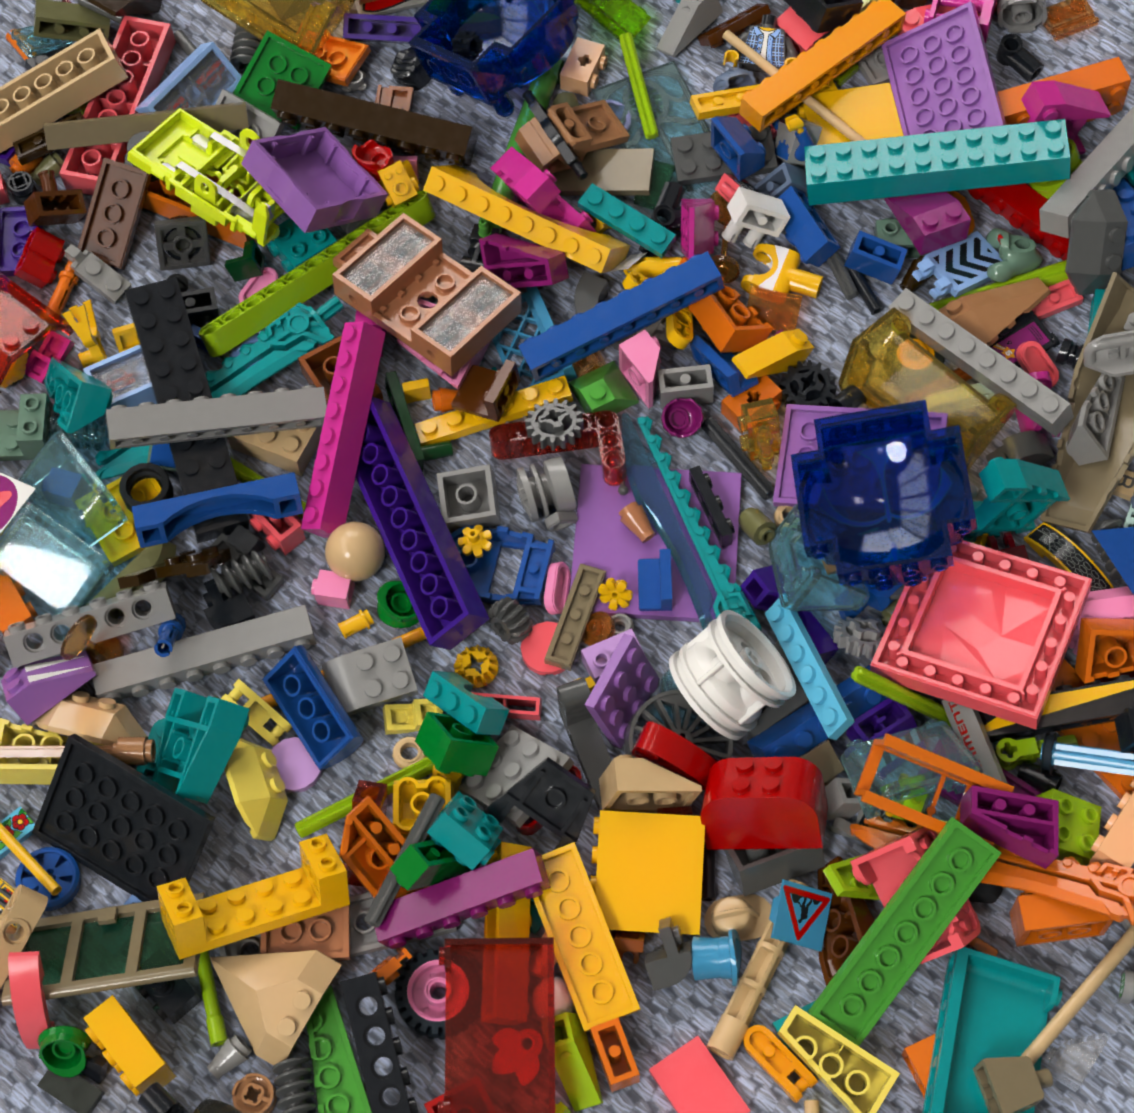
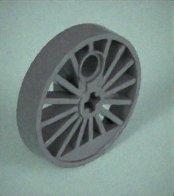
M669 690L648 699L635 711L626 728L624 747L625 754L635 758L631 754L635 745L633 743V733L640 734L643 727L636 725L639 716L647 722L651 721L660 724L701 748L712 758L718 760L731 758L733 740L725 736L697 738L713 730V728L707 725L692 733L702 720L698 715L687 729L691 713L698 714L689 705L680 690ZM654 704L665 726L645 709ZM663 704L672 707L673 722ZM679 709L685 711L682 724ZM725 743V754L699 745Z

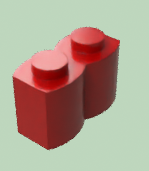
M36 227L26 241L14 275L41 289L47 284H52L57 274V271L54 270L56 262L60 263L65 254V249H63L65 241Z

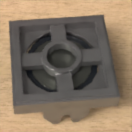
M176 216L169 220L154 221L160 271L211 265L206 220L199 216Z

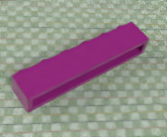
M534 848L394 899L380 927H374L378 942L388 948L390 947V949L400 948L407 944L406 941L413 938H427L440 928L451 929L459 926L461 921L467 918H481L494 908H508L515 905L516 900L521 898L531 899L542 895L543 890L551 888L542 855Z

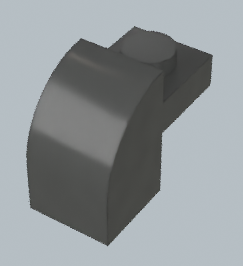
M1024 431L1011 435L1002 440L1004 445L985 456L988 462L996 457H1003L1004 459H1019L1041 466L1055 458L1045 435L1037 431Z
M671 917L659 920L658 930L664 948L646 953L645 966L654 991L681 982L691 968L692 942L682 943L683 937L679 925H673Z

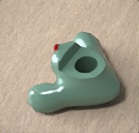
M993 228L986 236L987 242L993 248L999 249V257L1002 259L1001 262H996L987 268V276L994 282H1006L1015 275L1038 268L1044 261L1032 239L1013 235L1000 228Z

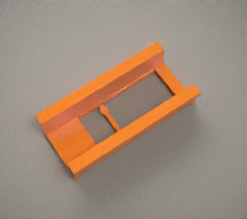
M885 733L883 739H874L854 795L860 796V801L940 833L946 823L933 818L932 815L936 813L935 806L946 777L966 785L963 796L972 785L1013 792L1014 786ZM884 751L941 775L931 805L927 807V815L869 791ZM959 805V807H958V810H957V813H956V816H955V819L958 820L959 822H960V805ZM984 839L986 842L994 846V842Z

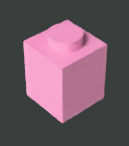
M320 570L318 579L314 578L312 582L311 594L315 596L317 605L350 609L355 583L351 579H345L336 575L333 571Z

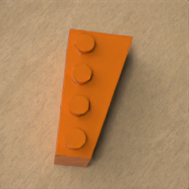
M683 257L678 265L688 261V259ZM725 285L723 289L689 305L688 308L720 353L743 352L765 341L774 328L768 322L763 324L757 318L759 313L752 306L747 308L739 300L741 295L735 289Z
M1081 618L1075 672L1084 684L1094 682V679L1106 676L1113 678L1120 676V673L1134 671V619Z

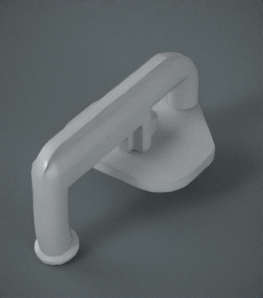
M1134 330L1102 335L1089 342L1083 352L1084 366L1111 377L1134 374Z

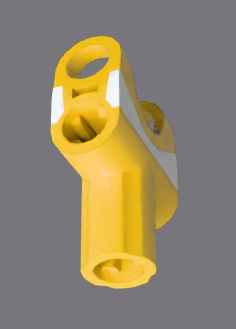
M762 243L755 246L753 257L767 265L770 271L760 275L743 276L740 285L745 292L776 304L785 303L789 291L812 298L818 297L823 276L798 269L801 263L798 252L771 244Z

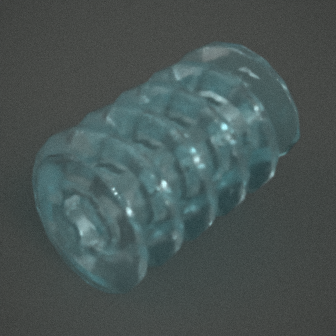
M58 413L52 414L49 435L54 446L63 445L68 448L73 446L76 449L83 447L85 450L93 448L95 451H101L105 447L108 440L106 419L102 425L99 424V419H96L91 424H87L70 434L66 433L58 425Z

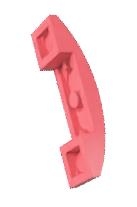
M40 951L9 952L10 992L18 1031L27 1049H40L37 1042L38 1036L44 1030L55 1026L54 1021L49 1019L42 985L44 971Z

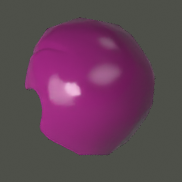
M691 398L671 400L663 408L661 415L663 429L671 436L677 438L692 436L701 428L704 418L701 407Z

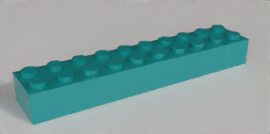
M1065 119L804 146L809 206L1070 179L1071 157Z

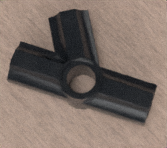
M665 181L650 219L670 231L680 230V203L686 189L674 181ZM657 217H664L667 223L660 222ZM640 245L639 251L642 253L648 252L645 256L658 257Z

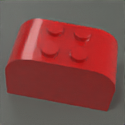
M800 757L726 758L716 762L709 770L700 815L701 824L705 825L704 838L707 850L823 848L828 812L823 775L815 764Z

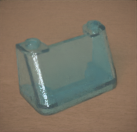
M61 430L49 438L18 479V481L36 488L29 498L59 537L55 541L64 553L70 550L75 558L128 521L127 516L113 495Z
M26 501L0 536V575L10 576L50 605L51 610L54 612L53 615L62 613V609L72 605H78L79 608L85 606L114 576V565L105 556L30 502Z
M795 504L776 529L774 539L769 542V555L780 603L783 608L794 612L854 611L867 604L870 597L868 587L860 582L850 586L847 571L827 575L818 553L819 548L851 527L842 525L825 515Z
M932 719L924 723L923 726L890 734L980 773L984 772L976 757L945 721ZM857 739L850 742L840 757L854 792L874 739L864 742L862 739ZM884 751L869 791L900 803L906 799L935 792L941 775ZM946 777L942 789H947V792L954 790L955 794L964 793L966 785ZM857 796L866 819L881 815L879 808L860 801L861 797Z

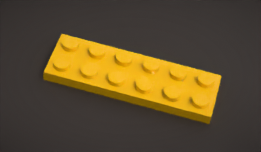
M575 842L543 854L542 859L551 888L543 890V894L533 898L584 1032L590 1031V1028L615 1018L620 1019L641 1010Z

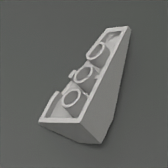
M1101 373L1083 403L1070 429L1069 438L1066 442L1067 453L1072 456L1079 466L1108 460L1125 382L1124 376L1111 377Z

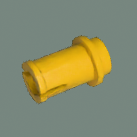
M360 609L358 614L341 623H337L345 639L365 628L371 629L370 626L374 624V621L367 609L364 611Z

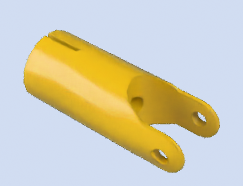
M645 257L639 259L629 269H624L623 271L626 276L629 273L628 271H636L648 278H654L664 273L668 268L678 266L682 257Z

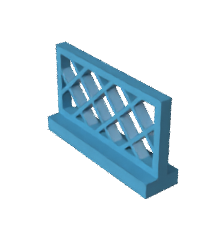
M537 286L526 287L527 292L521 294V303L527 302L529 307L525 315L519 314L515 318L522 321L518 330L514 331L505 327L492 339L503 364L506 359L510 360L513 354L522 356L521 351L515 348L520 338L526 340L532 337L523 333L527 322L538 326L534 334L535 337L546 332L554 325ZM504 333L515 336L510 347L500 344ZM523 358L520 367L517 368L520 378L522 375L533 378L530 371L524 370L527 364ZM571 364L559 370L558 373L545 377L540 381L536 382L533 378L531 384L527 387L564 375L568 381L578 377Z

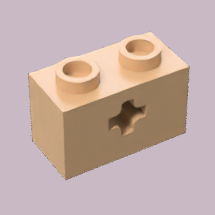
M577 37L560 73V89L588 97L591 89H596L598 85L600 70H605L608 56L605 55V45Z

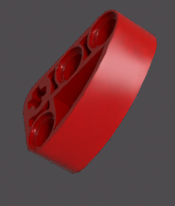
M651 721L644 725L631 752L635 758H644L701 785L702 790L706 788L710 768L717 762L689 740Z

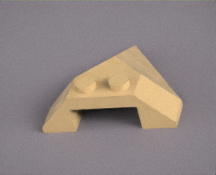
M318 950L209 957L255 1055L273 1066L289 1059L297 1045V1040L342 964Z

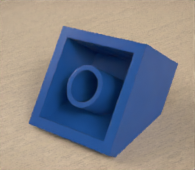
M715 116L711 119V146L739 182L765 166L766 150L760 142H756L753 139L751 131L746 124H741L737 117Z

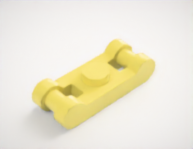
M238 679L233 684V690L228 695L224 694L221 699L237 704L236 702L239 698L245 695L249 699L243 706L250 709L248 725L274 747L280 742L278 739L283 733H288L292 729L291 724ZM272 719L276 726L269 732L264 728V725Z

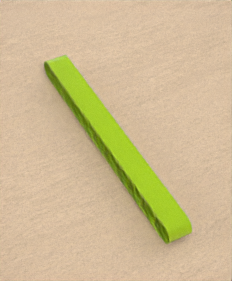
M424 190L418 191L416 198L396 208L391 206L377 215V217L369 220L203 326L199 330V335L211 357H218L225 354L267 327L299 302L304 303L332 285V274L338 270V268L333 266V258L365 230L370 229L378 235L402 213L422 226L434 219L436 213L427 192Z

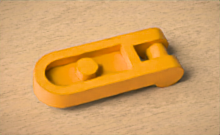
M754 1025L747 1029L743 1039L746 1052L784 1090L787 1096L797 1103L803 1097L802 1093L808 1087L812 1088L818 1083L816 1077L768 1028L762 1025ZM793 1072L800 1077L794 1084L788 1079Z

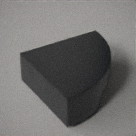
M96 1055L94 1058L86 1056V1067L81 1073L100 1084L106 1078L108 1061L99 1055Z

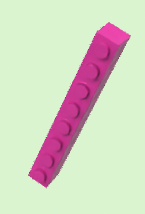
M364 321L346 322L344 324L303 514L301 529L323 538H328L337 527L346 523L386 333Z

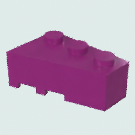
M498 233L479 239L484 268L514 288L554 285L569 278L565 252Z
M974 785L961 798L960 823L978 836L994 842V844L1044 869L1058 857V800Z

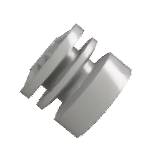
M561 456L543 461L544 473L540 475L534 464L529 465L530 478L527 477L523 467L516 469V486L519 498L531 522L539 521L537 508L541 509L545 519L549 517V505L551 504L554 505L556 511L576 510L572 485Z

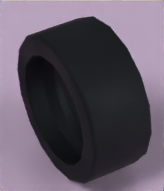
M140 463L129 468L123 474L119 483V492L127 509L131 512L132 506L173 498L171 481L166 471L156 464ZM145 478H154L161 482L162 489L154 499L140 502L132 498L131 490L138 481Z

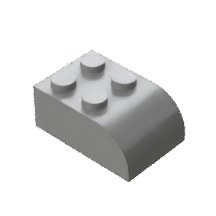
M401 637L341 655L325 662L321 666L326 681L349 716L418 695L416 682Z

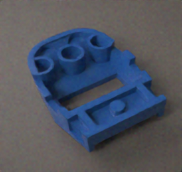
M466 526L470 529H474V526ZM497 526V529H484V531L489 530L492 534V538L489 540L492 548L489 551L482 549L483 557L475 558L473 552L469 556L464 555L462 548L458 545V538L465 537L462 530L466 527H461L451 534L482 602L494 604L496 601L508 596L512 600L516 599L521 606L542 605L548 567L556 550L554 540L549 539L548 543L535 540L533 534L522 532L521 534L510 531L509 527ZM501 547L524 550L513 594H506L505 596L489 593Z

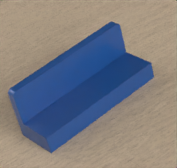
M698 335L693 337L690 347L694 360L699 365L710 364L712 378L732 397L759 383L757 377L746 379L732 362L734 355L731 352L720 353L714 344L709 346Z

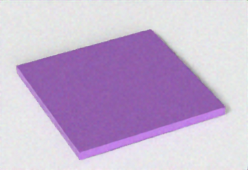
M581 464L577 505L578 520L575 528L570 589L581 563L605 570L606 577L603 584H606L608 578H614L615 581L624 580L628 583L626 589L633 592L629 606L622 608L619 605L617 610L608 608L610 602L602 603L599 599L601 594H599L591 616L611 617L615 614H625L630 618L704 623H710L716 619L713 605L717 594L659 468L624 466L625 486L628 487V493L623 496L618 493L620 486L618 466ZM669 469L670 471L676 470L682 475L679 489H687L691 492L689 508L696 507L701 511L699 526H706L711 530L708 544L716 545L721 549L718 563L726 564L731 568L729 583H736L741 473L702 471L703 474L708 473L713 485L711 490L714 496L718 495L724 507L722 512L725 518H730L735 529V533L732 534V544L721 548L691 487L689 470ZM634 501L639 505H643L651 527L656 533L653 538L645 543H642L620 521L619 512ZM660 549H671L672 611H640L638 560L659 559Z

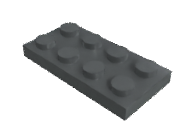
M770 125L761 132L753 126H748L753 139L756 142H760L766 150L765 166L750 176L771 173L778 165ZM711 132L670 138L677 183L681 184V186L718 181L724 173L735 176L711 146Z

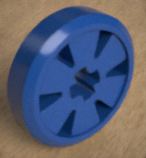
M45 847L30 853L49 875L52 873L54 880L62 887V890L58 895L53 896L22 862L16 872V888L21 884L47 896L48 902L44 911H53L66 906L77 895L81 885V872L76 860L65 850L55 847Z

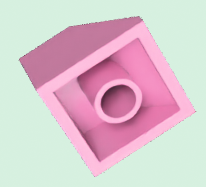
M643 330L619 344V369L645 405L651 408L654 404L657 390V370H660L661 345L655 336L651 337L646 330Z

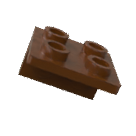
M506 359L502 368H499L497 371L472 365L451 403L452 408L499 422L521 381L516 362Z

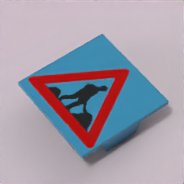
M782 879L779 896L773 899L769 920L774 923L771 938L821 952L832 893Z

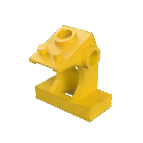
M399 160L377 171L381 179L377 182L388 193L385 200L387 206L391 205L393 208H396L417 197V192L420 191L419 181L408 160L403 162Z

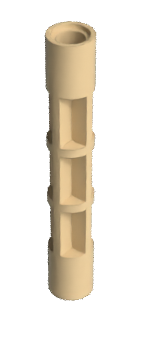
M789 879V880H788V881H791V882H794V883H798V884H801V885L808 886V885H806V884H804V883H802V882H800V881L794 880V879ZM771 920L760 941H758L756 949L706 1046L712 1053L729 1061H733L749 1028L748 1026L762 998L765 996L766 989L789 944L771 938L774 924Z

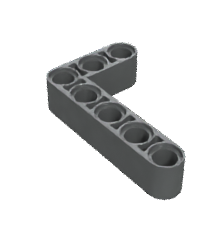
M582 677L556 687L558 708L587 783L596 790L594 800L600 812L602 805L599 778L612 760L596 721L584 705L591 693L585 678Z

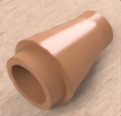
M634 501L619 512L620 521L642 543L649 541L655 536L656 533L651 527L643 505H639Z

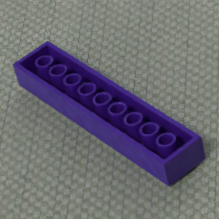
M372 397L355 478L429 645L451 650L490 618L391 403Z

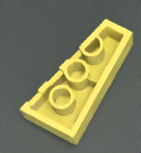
M0 718V745H65L68 737L62 736L59 733L37 730L33 726H27L26 724H22V726L13 724L10 720ZM88 741V742L92 743L93 745H103V744H98V743H95V742ZM60 757L0 758V784L50 785Z
M796 1005L777 1033L850 1113H876L900 1074Z

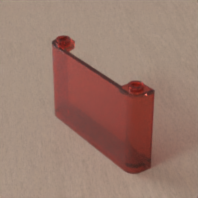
M554 937L445 939V947H439V966H445L446 972L444 1102H438V1113H556Z

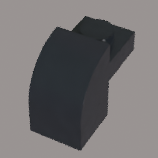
M214 579L204 582L207 593L202 595L208 608L203 611L210 625L215 630L255 619V615L244 592L223 601Z

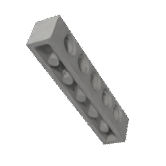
M158 580L145 583L142 589L132 591L131 588L121 590L113 598L105 599V597H98L89 601V605L80 608L78 605L62 609V613L52 616L51 613L37 616L34 622L24 624V621L13 623L5 630L3 640L13 668L176 619V610L166 581L159 583ZM140 600H146L151 604V607L146 611H141L135 604ZM118 608L123 611L124 616L120 619H114L109 615V611ZM90 616L96 619L97 624L93 627H87L82 623V619ZM65 625L70 629V633L60 635L55 631V627ZM38 633L42 636L43 641L41 643H32L28 639V635Z

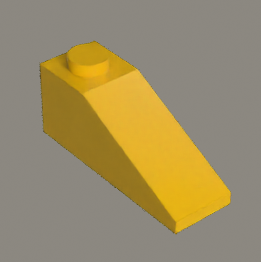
M800 329L780 332L735 355L732 358V362L746 379L786 372L788 371V366L797 368V362L800 361L803 364L815 347L808 340L807 335Z

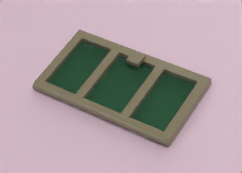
M204 892L193 894L196 901L206 898ZM159 900L40 918L22 952L40 951L44 971L42 985L45 1000L197 977L200 959L199 953L179 960L162 921ZM17 924L16 932L20 929V924ZM9 975L5 980L1 996L3 1006L12 1005Z

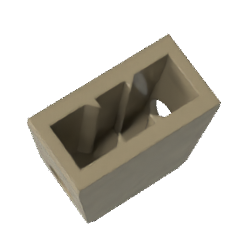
M1028 1056L985 1058L973 1068L989 1113H1022L1044 1099L1042 1089L1053 1085V1077L1049 1069L1045 1068L1035 1071L1033 1063Z

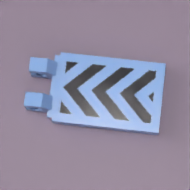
M976 231L968 235L965 240L926 254L923 260L917 264L919 269L913 271L912 275L918 282L929 278L931 275L938 279L934 283L936 288H932L929 291V294L935 300L946 296L948 293H951L956 298L991 281L987 276V268L996 262H1001L1002 259L991 244Z

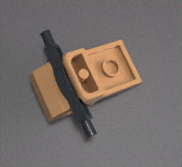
M527 90L523 93L522 97L528 103V107L535 117L518 129L514 140L526 158L542 172L547 169L550 173H555L572 168L578 179L584 180L588 176V173L582 166L586 152L626 143L630 135L606 100L570 107L565 102L552 105L547 109V113L532 91Z

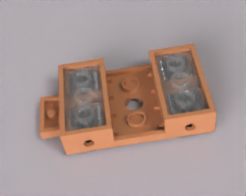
M404 213L378 235L370 229L365 230L333 258V266L338 268L332 274L334 294L450 376H453L521 313L520 291L483 266H480L475 272H471L443 253L442 239ZM434 296L438 300L437 304L432 308H423L418 304L420 297L430 298Z

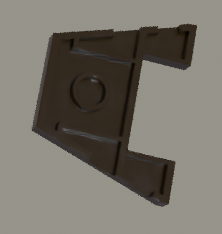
M217 545L201 549L202 552H196L195 549L179 553L180 556L164 559V563L117 578L119 587L123 589L140 586L158 578L186 574L187 578L210 574L212 572L211 569L216 570L218 568L217 564L223 565L232 559L230 549L218 550Z

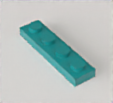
M593 183L577 202L579 208L660 258H663L676 240V234Z

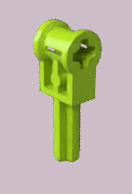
M1075 735L1057 737L1058 743L1078 745ZM1035 737L1021 740L1012 738L1000 740L995 749L1000 766L1006 771H1010L1016 766L1022 765L1024 761L1035 763L1037 758H1040L1041 746L1044 740L1036 741Z

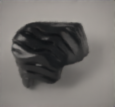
M418 46L399 51L390 69L397 83L404 87H413L414 91L421 90L430 82L434 75L427 50Z

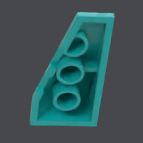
M51 357L44 383L49 398L55 399L53 410L55 413L60 414L57 420L58 425L66 433L72 434L105 414L106 408L112 402V389L96 378L57 358Z

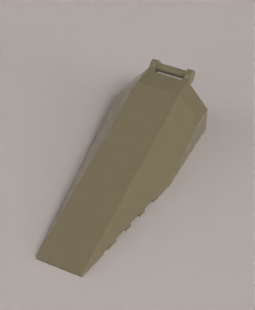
M1113 272L1074 368L1068 395L1074 418L1063 429L1061 439H1058L1056 463L1052 464V469L1059 470L1070 500L1056 501L1040 517L1042 522L1089 534L1134 458V374L1124 376L1125 382L1108 460L1079 466L1066 450L1070 429L1083 403L1101 375L1100 372L1084 366V348L1089 342L1102 335L1125 331L1123 328L1129 314L1134 312V287L1130 286L1116 272Z

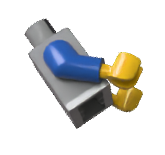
M796 114L791 116L783 115L772 123L777 131L774 148L775 154L784 162L798 167V164L805 165L804 146L817 145L822 127L802 117H798Z

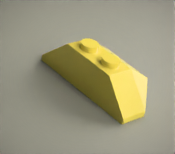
M240 738L224 771L235 805L244 822L251 828L250 834L253 839L272 841L277 835L288 802L285 784L280 778L276 766L277 760L272 751Z

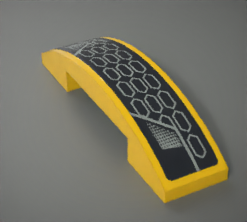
M1043 522L1024 537L1023 540L1041 558L1046 556L1058 569L1091 578L1090 591L1114 588L1089 556L1073 541L1051 525Z

